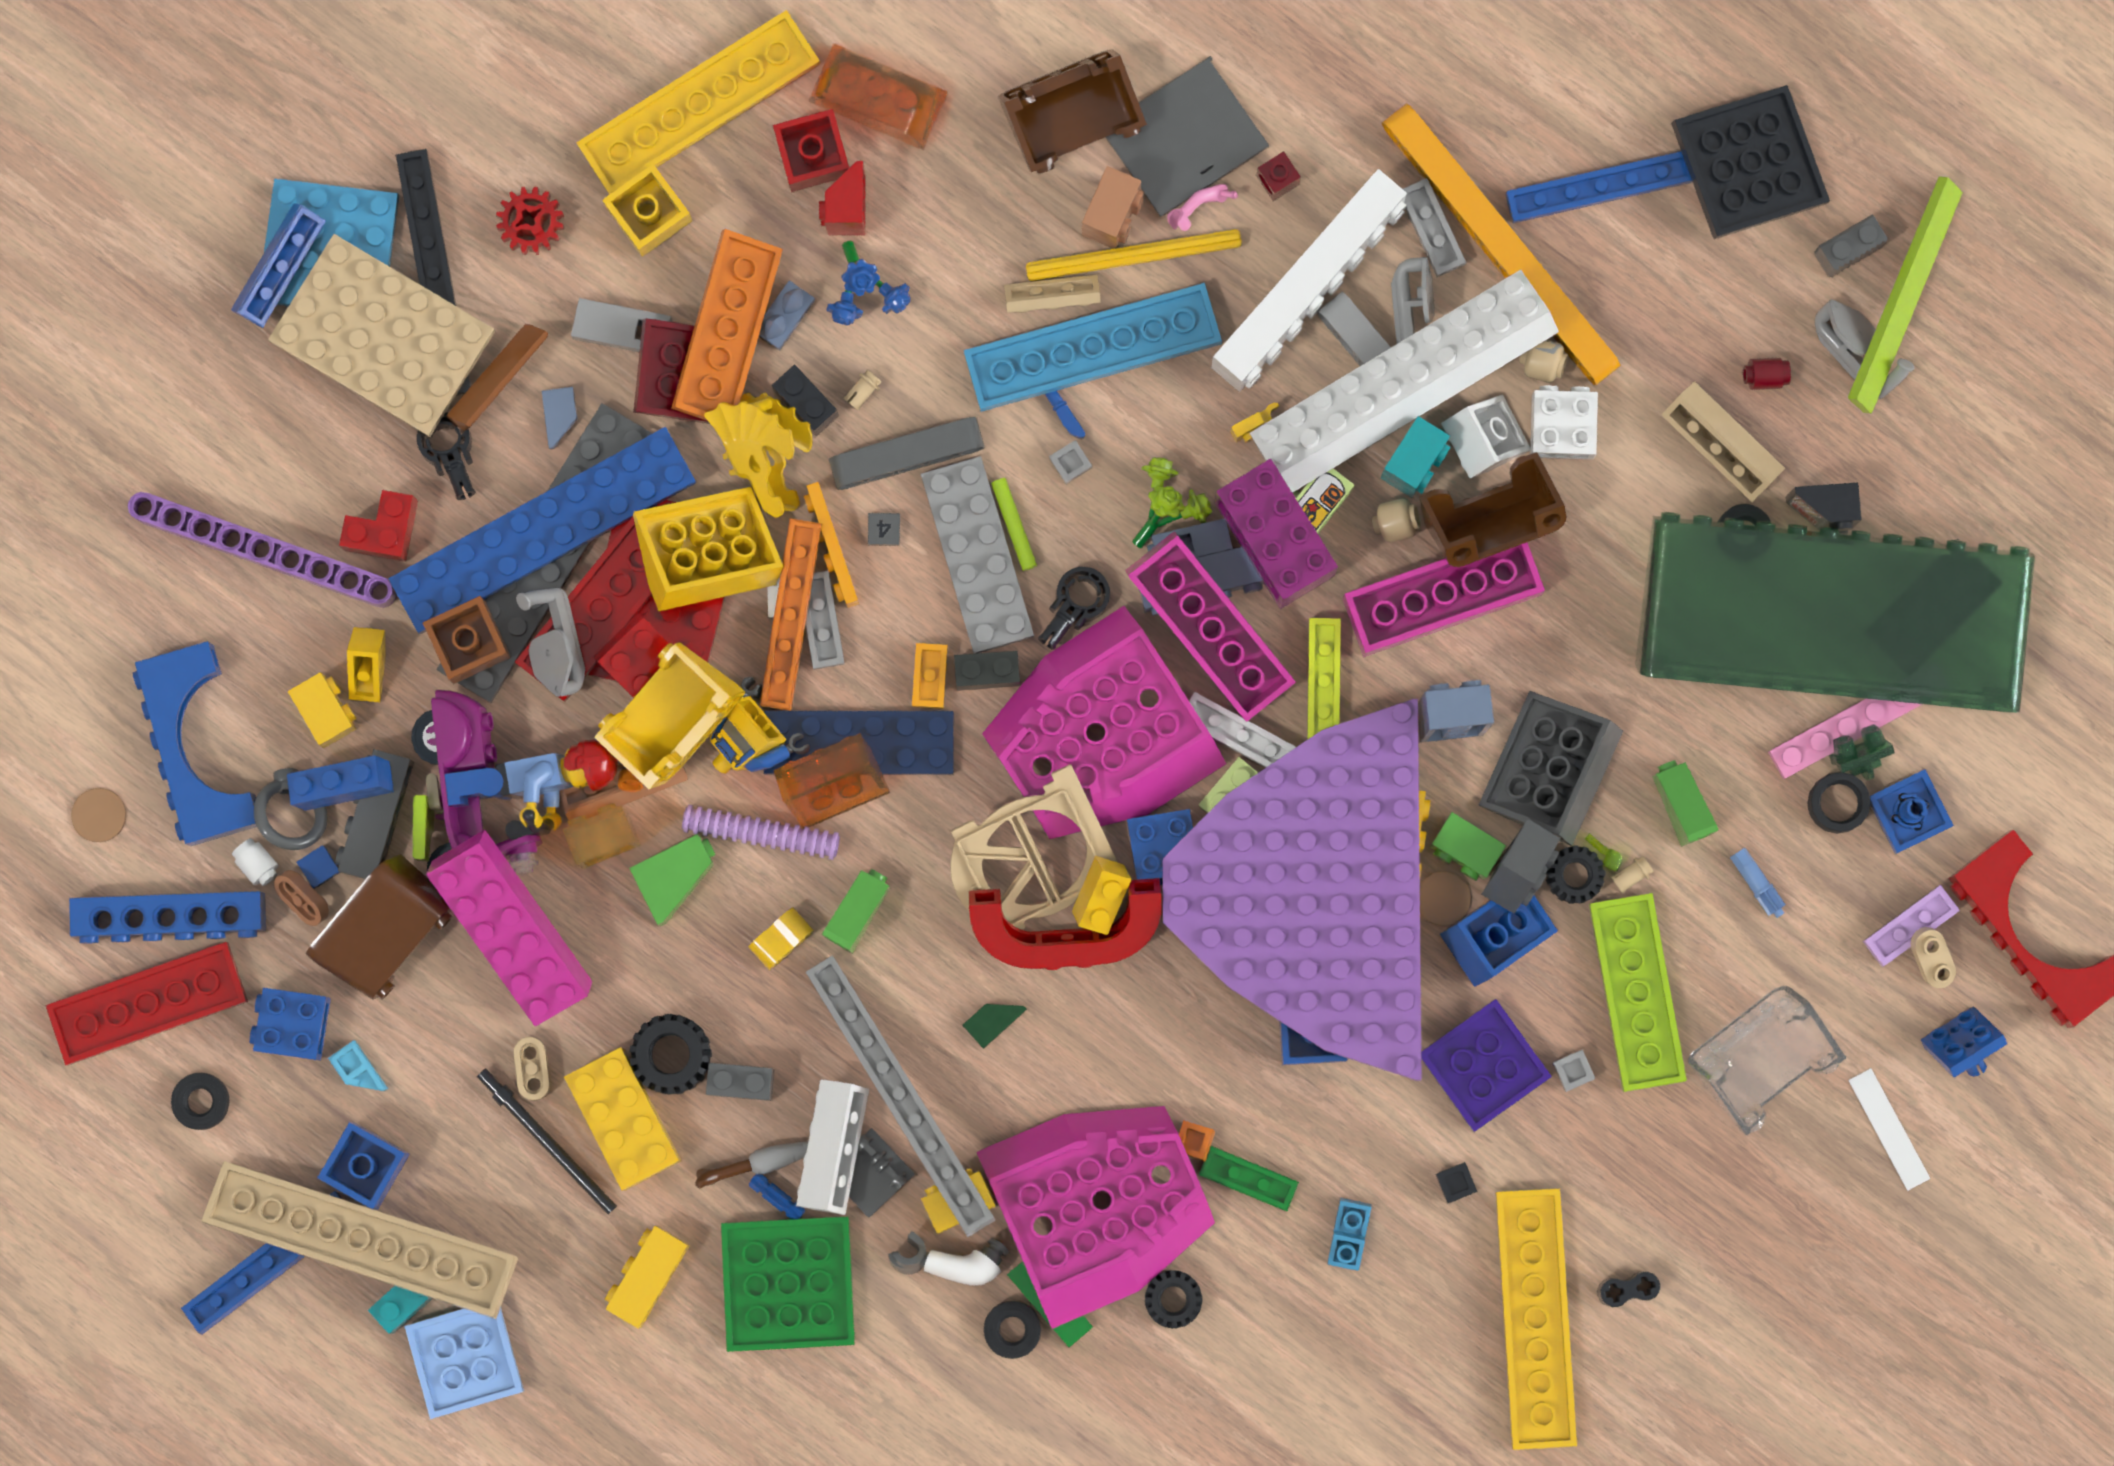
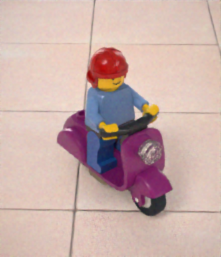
M436 690L435 697L431 699L432 710L425 712L416 720L412 728L411 737L414 750L420 758L439 767L441 796L438 776L433 773L426 776L428 804L430 810L437 813L435 819L445 820L449 843L440 845L431 854L427 862V871L432 860L484 830L480 799L497 798L510 800L513 798L523 799V802L526 803V808L520 812L521 821L513 820L507 823L505 833L509 839L497 843L496 846L506 860L510 861L509 864L517 875L533 873V867L539 865L538 860H535V853H537V847L543 843L540 836L549 834L553 829L556 831L562 823L561 816L556 812V807H559L560 790L589 786L592 791L601 790L614 780L617 773V759L599 741L584 740L576 745H571L565 755L552 753L497 764L496 770L494 769V762H497V750L495 744L491 742L490 733L494 729L492 714L487 712L486 708L478 701L467 695L451 690ZM542 794H544L543 807H546V814L543 817L536 810V803H539V798Z

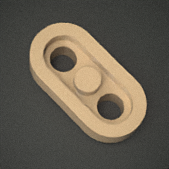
M1931 927L1918 929L1913 934L1910 945L1924 981L1931 986L1945 988L1953 982L1956 975V968L1945 939L1940 932ZM1934 941L1933 947L1927 950L1928 943ZM1944 968L1943 976L1938 978L1939 970Z
M525 1037L517 1042L513 1052L517 1087L519 1093L524 1098L537 1101L543 1099L549 1093L551 1086L547 1051L545 1045L539 1039ZM529 1047H533L536 1050V1056L533 1059H528L525 1055ZM532 1079L540 1081V1088L536 1091H532L529 1087Z

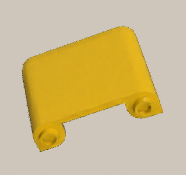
M670 643L658 655L661 659L658 664L660 668L622 712L616 715L609 713L598 725L601 730L594 737L649 790L668 782L745 694V691L737 683L681 643L674 645Z

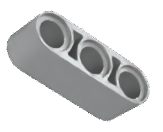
M1341 292L1317 311L1323 323L1359 366L1391 348L1345 293Z

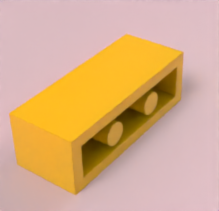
M654 1226L652 1230L648 1228L645 1230L637 1244L642 1247L636 1258L629 1257L621 1273L625 1274V1277L619 1286L614 1283L605 1297V1301L609 1302L605 1308L607 1311L638 1329L643 1326L690 1246L659 1226Z

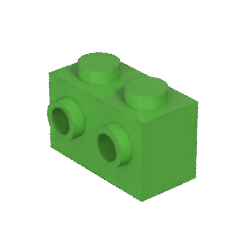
M1451 812L1430 847L1435 850L1433 853L1435 857L1447 864L1454 861L1462 866L1461 873L1477 881L1479 877L1483 880L1487 878L1506 845Z

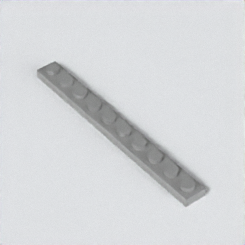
M833 955L806 971L812 984L967 1237L994 1222L995 1218Z

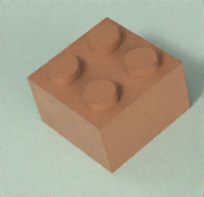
M1106 166L1083 218L1082 236L1112 249H1116L1119 242L1125 244L1132 228L1130 226L1132 223L1130 217L1132 214L1138 215L1144 201L1143 196L1145 192L1141 191L1142 180Z

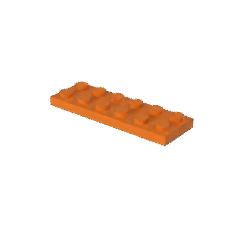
M727 229L721 231L671 409L707 420L704 414L715 410L719 403L727 402L731 405H738L740 403L783 252L782 248Z

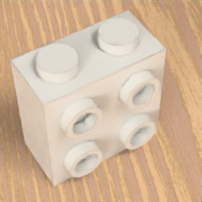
M1550 385L1540 386L1539 390H1534L1531 402L1530 454L1538 452L1540 458L1594 459L1597 451L1598 392H1590L1589 387L1582 386L1571 387V391H1558L1557 386Z

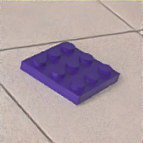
M1497 999L1490 1002L1421 1052V1060L1473 1132L1480 1129L1552 1077Z

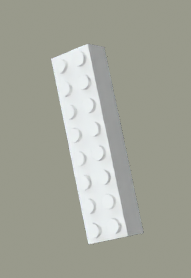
M1378 169L1213 356L1211 368L1239 392L1245 386L1250 389L1261 377L1260 373L1263 370L1261 367L1265 363L1270 366L1282 352L1283 342L1286 339L1289 342L1293 341L1300 333L1304 318L1308 316L1312 319L1317 311L1320 310L1326 293L1332 296L1343 283L1342 279L1347 269L1353 272L1364 259V250L1368 246L1373 249L1383 238V233L1386 230L1385 226L1388 223L1393 226L1404 214L1403 210L1407 206L1404 203L1407 193Z

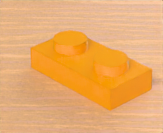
M916 643L912 707L944 709L948 645Z

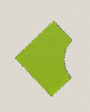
M415 795L413 797L412 857L417 861H429L432 833H434V811L429 808L428 796Z

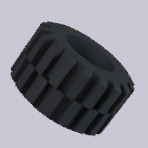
M664 1014L663 1016L651 1018V1021L645 1022L640 1026L641 1029L632 1038L634 1041L630 1045L629 1052L631 1053L630 1064L634 1068V1074L647 1088L662 1094H682L687 1090H692L706 1077L704 1075L708 1070L710 1057H712L709 1038L699 1025L684 1016ZM665 1036L680 1037L688 1045L690 1052L689 1061L679 1072L664 1073L653 1062V1048L657 1041Z

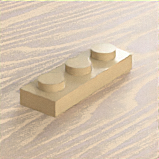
M1098 275L1004 285L1007 313H1024L1029 310L1057 309L1064 306H1087L1092 303H1101Z

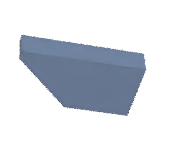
M573 387L542 391L549 449L556 448L561 438L578 419Z

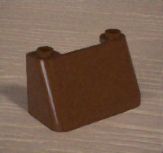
M1112 49L1070 64L1012 88L998 96L1031 173L1037 171V174H1042L1050 171L1055 167L1054 162L1061 155L1112 134H1122L1124 138L1132 137L1141 132L1140 127L1147 125L1120 54Z
M399 854L382 862L371 872L306 951V955L316 964L372 1000L378 997L384 999L395 987L392 983L395 977L393 974L430 931L436 927L442 930L451 921L453 916L450 912L452 910L433 883L402 854Z

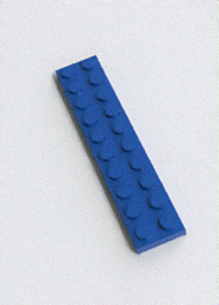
M664 427L388 579L420 635L426 632L422 622L479 596L483 599L490 597L625 523L633 517L634 511L652 508L696 484V481L667 428Z

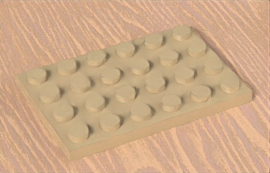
M333 234L268 341L411 427L431 437L495 333V329Z

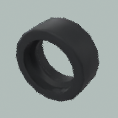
M1838 772L1828 774L1815 783L1809 792L1807 805L1809 815L1817 826L1824 831L1838 834L1849 832L1861 825L1869 814L1871 801L1869 791L1863 781L1853 774ZM1831 785H1845L1852 789L1857 797L1858 805L1856 812L1846 821L1838 822L1831 820L1825 816L1821 809V796Z

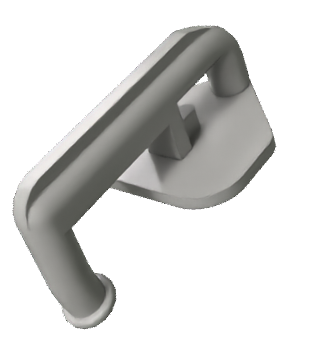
M1427 257L1404 260L1398 265L1393 276L1391 288L1397 344L1415 333L1412 307L1423 306L1425 323H1431L1434 318L1433 282ZM1422 271V286L1417 287V298H1411L1408 272Z
M1830 300L1816 314V332L1820 342L1855 380L1863 361L1862 355L1867 352L1876 329L1859 311L1837 301ZM1830 319H1831V323H1832L1833 328H1832V327L1829 325V323H1828V321H1829ZM1898 359L1897 366L1888 374L1878 399H1882L1907 377L1909 372L1914 370L1913 363L1906 359Z
M550 588L519 593L516 601L522 610H529L532 605L548 603L555 629L534 638L530 643L529 656L534 676L557 697L577 693L583 684L585 666L566 592L561 588Z

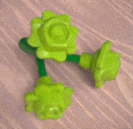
M1153 457L1148 466L1144 465L1141 469L1148 472V476L1152 478L1151 488H1153V491L1148 494L1151 500L1148 520L1132 540L1133 544L1141 549L1157 528L1182 517L1183 520L1193 517L1202 524L1207 523L1206 517L1212 513L1211 503L1208 497H1205V493L1196 495L1193 489L1189 490V499L1187 505L1184 506L1181 493L1174 490L1172 486L1164 487V481L1178 475V471L1172 469L1173 462L1168 461L1166 458Z

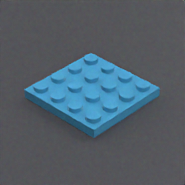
M274 179L264 252L294 203L301 204L326 220L277 305L289 307L333 234L390 267L399 194Z

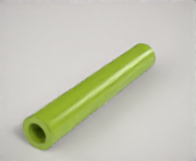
M1006 478L995 480L991 485L1022 571L1037 567V563Z

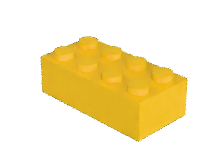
M620 1047L564 1076L617 1183L622 1191H626L682 1162L641 1080L634 1074V1068L630 1064V1059L625 1049Z

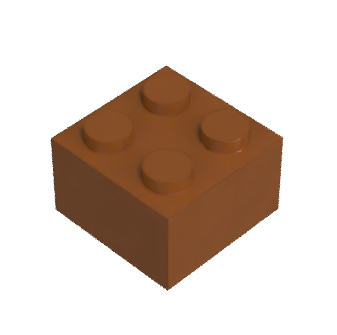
M481 596L422 622L447 678L453 684L511 658L488 605Z

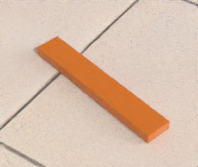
M791 518L789 520L782 563L783 569L780 576L759 706L792 711L822 528L821 523Z

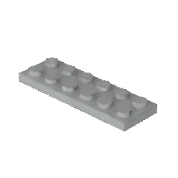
M981 456L921 473L973 653H982L1033 638L1034 633Z

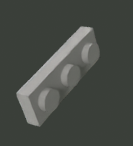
M1426 178L1403 188L1407 193L1404 201L1407 205L1405 210L1436 277L1466 264L1464 256L1428 179Z
M829 571L814 573L807 613L806 629L814 670L845 665Z

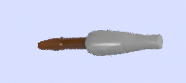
M809 1141L761 1148L751 1153L747 1160L716 1169H700L696 1172L697 1179L695 1185L701 1189L705 1186L713 1185L720 1180L750 1171L763 1175L781 1169L804 1158Z

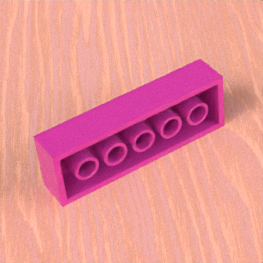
M1175 531L1125 570L1128 577L1246 722L1296 683Z
M1524 543L1462 567H1453L1449 565L1446 559L1345 593L1342 599L1364 658L1539 597L1544 593L1545 589L1529 545Z
M486 830L481 831L432 860L426 875L535 1027L588 996L593 981Z

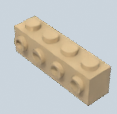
M1695 381L1661 414L1751 502L1785 469Z

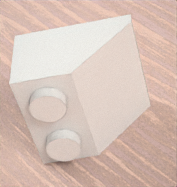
M1503 394L1467 406L1441 423L1446 434L1450 435L1448 440L1452 443L1461 465L1469 478L1487 473L1530 451V446Z

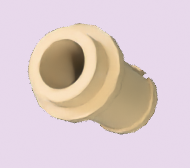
M866 370L864 374H859L861 378L847 395L843 397L845 401L858 411L873 391L880 389L878 385L882 382L869 370Z
M1643 856L1639 859L1635 857L1633 859L1634 863L1616 875L1611 876L1622 894L1646 877L1648 880L1650 878L1649 875L1654 872Z

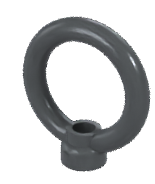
M294 768L275 771L273 773L274 781L261 789L255 799L253 809L256 826L263 837L273 845L286 850H301L315 844L325 832L328 820L326 807L314 809L315 822L312 829L304 836L296 838L281 835L270 825L266 815L267 804L276 793L289 794L287 774L298 772Z

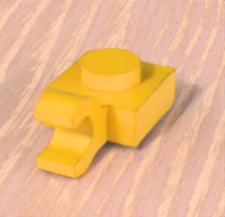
M1271 403L1262 412H1257L1231 426L1230 433L1235 442L1237 443L1242 439L1245 443L1252 441L1253 438L1250 432L1272 420L1270 414L1279 408L1278 403Z

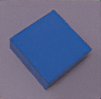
M324 845L296 862L313 889L341 873L338 871L339 867L335 864V861Z

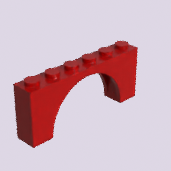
M2013 829L2006 832L1948 878L1952 882L1950 888L1959 900L1965 899L1972 908L1970 914L1981 926L1985 924L1991 931L1990 939L2000 951L2005 949L2011 956L2010 964L2020 976L2025 974L2032 983L2030 989L2040 1001L2045 999L2052 1008L2050 1014L2060 1026L2066 1025L2067 1028H2072L2114 996V955L2107 956L2100 962L2086 968L2064 969L2040 961L2023 947L2013 931L2009 917L2008 902L2010 889L2017 872L2033 853Z

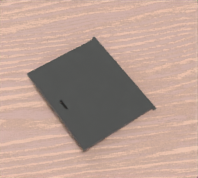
M1211 56L1139 102L1147 125L1140 127V133L1129 138H1124L1122 134H1112L1106 137L1130 174L1142 180L1141 190L1145 192L1144 194L1160 217L1187 201L1195 192L1207 188L1269 147L1267 141L1211 63L1213 60Z

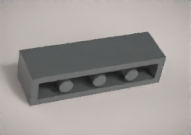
M373 749L372 756L376 755L390 761L394 792L353 801L354 804H357L354 816H349L346 822L344 833L348 835L345 847L340 846L335 864L339 865V872L366 879L378 865L386 860L414 766V761L411 759Z

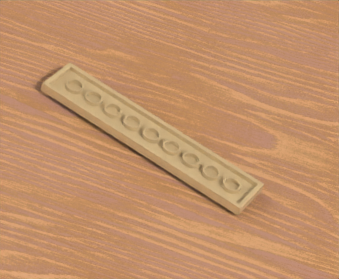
M226 1161L223 1162L201 1220L205 1224L494 1319L498 1316L518 1261V1257Z

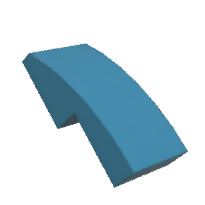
M1340 1198L1327 1265L1359 1271L1372 1204Z

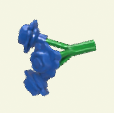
M853 241L844 242L842 248L848 265L847 271L842 274L841 278L846 282L844 285L845 292H842L840 301L828 304L826 309L827 312L832 313L833 321L848 326L853 324L855 319L861 318L863 311L853 304L854 294L852 292L858 296H863L865 291L872 293L875 285L879 288V293L885 297V305L882 311L886 314L891 310L896 314L902 312L911 301L908 294L910 287L904 283L893 288L887 282L883 283L880 281V276L876 273L877 266L875 264H868L864 259H859Z

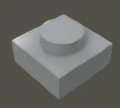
M1076 440L1049 456L1050 461L1065 484L1092 469L1091 463Z
M1583 1050L1552 1063L1565 1092L1595 1079Z

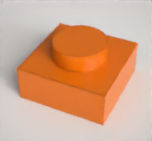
M1183 1120L1179 1137L1188 1157L1205 1162L1215 1131Z

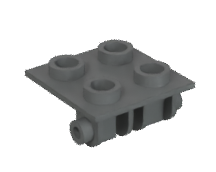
M872 1128L860 1137L849 1198L868 1218L915 1175Z

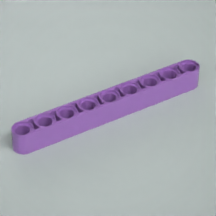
M136 493L128 502V510L131 516L153 528L375 607H389L396 599L397 594L390 581L377 574L149 493ZM144 501H150L152 504L151 511L147 515H139L138 508L140 504ZM172 512H180V522L175 526H169L167 522L168 516ZM209 522L211 526L210 532L206 536H198L197 527L199 524ZM234 532L239 533V543L234 547H228L226 544L228 535ZM261 543H268L270 547L269 553L265 557H257L255 553L257 546ZM297 553L299 555L298 564L293 568H286V557L289 554ZM319 564H327L329 567L328 574L321 579L315 578V568ZM350 574H356L358 576L356 587L345 589L344 579ZM381 584L386 585L388 588L386 597L380 600L374 599L373 590L375 587Z

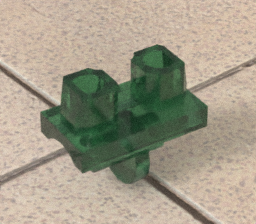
M1875 724L1862 728L1863 743L1854 745L1853 738L1849 735H1843L1834 739V754L1829 755L1831 764L1833 766L1837 765L1842 773L1850 771V774L1854 776L1862 774L1866 781L1874 779L1873 769L1882 766L1880 759L1895 753L1893 744L1885 739L1881 729Z

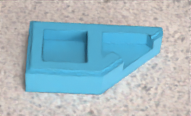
M353 1040L328 1058L345 1084L380 1091L388 1089L356 1040Z

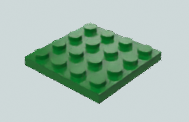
M849 1217L721 1223L727 1352L855 1345Z

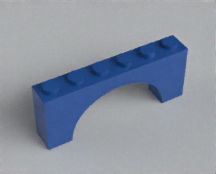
M207 641L135 662L137 671L133 672V678L137 689H142L145 701L141 702V707L145 719L151 720L153 732L149 733L154 750H159L162 762H158V768L163 781L167 780L170 792H167L166 796L171 811L176 810L179 822L175 823V830L179 840H184L188 846H195L256 828L253 814L256 795L251 792L226 794L207 786L191 768L182 744V722L188 703L202 685L222 675L214 645Z

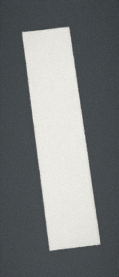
M1872 1069L1848 1080L1907 1191L1929 1180L1930 1177Z

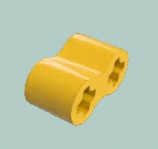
M792 907L761 933L748 948L770 971L804 942L814 930L796 909Z

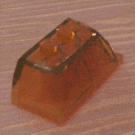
M834 43L809 97V102L827 110L833 109L834 113L924 150L948 96V91Z

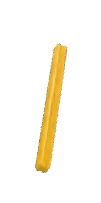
M1235 229L1028 262L1026 264V273L1028 280L1034 281L1241 247V234L1239 230Z

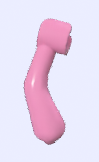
M1225 184L1201 189L1195 192L1180 209H1174L1168 214V223L1173 229H1177L1179 226L1182 231H1187L1191 226V221L1188 217L1199 205L1206 202H1225L1227 197L1236 199L1238 193L1228 191V187Z

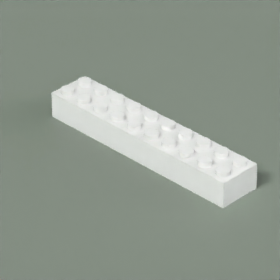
M1519 270L1250 432V435L1265 461L1270 458L1272 459L1293 493L1416 419L1417 416L1424 414L1559 332L1545 303L1522 270Z

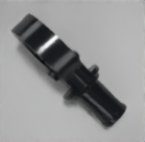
M445 412L431 437L426 438L428 448H424L425 434L420 431L417 432V446L424 459L435 467L439 476L445 475L440 464V460H442L456 494V499L465 500L463 486L469 498L476 493L460 454L462 451L468 465L473 463L470 455L472 436L469 429L464 430V433L461 434L458 427H454L453 423H451L452 421L448 418V412ZM443 428L455 429L458 434V440L451 449L438 451L431 447L429 438H432L436 431Z
M1076 567L1061 577L1056 589V599L1049 610L1054 613L1063 601L1064 604L1043 633L1039 635V641L1045 644L1049 637L1053 635L1047 647L1054 650L1080 614L1082 616L1074 627L1078 631L1085 622L1095 620L1102 615L1110 599V588L1106 578L1099 571L1090 567ZM1086 575L1078 576L1077 581L1087 582L1092 585L1096 590L1097 596L1101 595V586L1104 593L1103 604L1100 608L1097 607L1101 597H1097L1095 603L1088 607L1075 604L1069 596V588L1074 585L1075 579L1073 578L1068 585L1065 582L1071 577ZM1068 609L1073 612L1071 615L1067 613Z

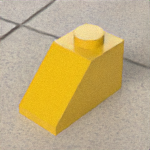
M353 628L347 648L349 700L381 701L386 658L385 630Z

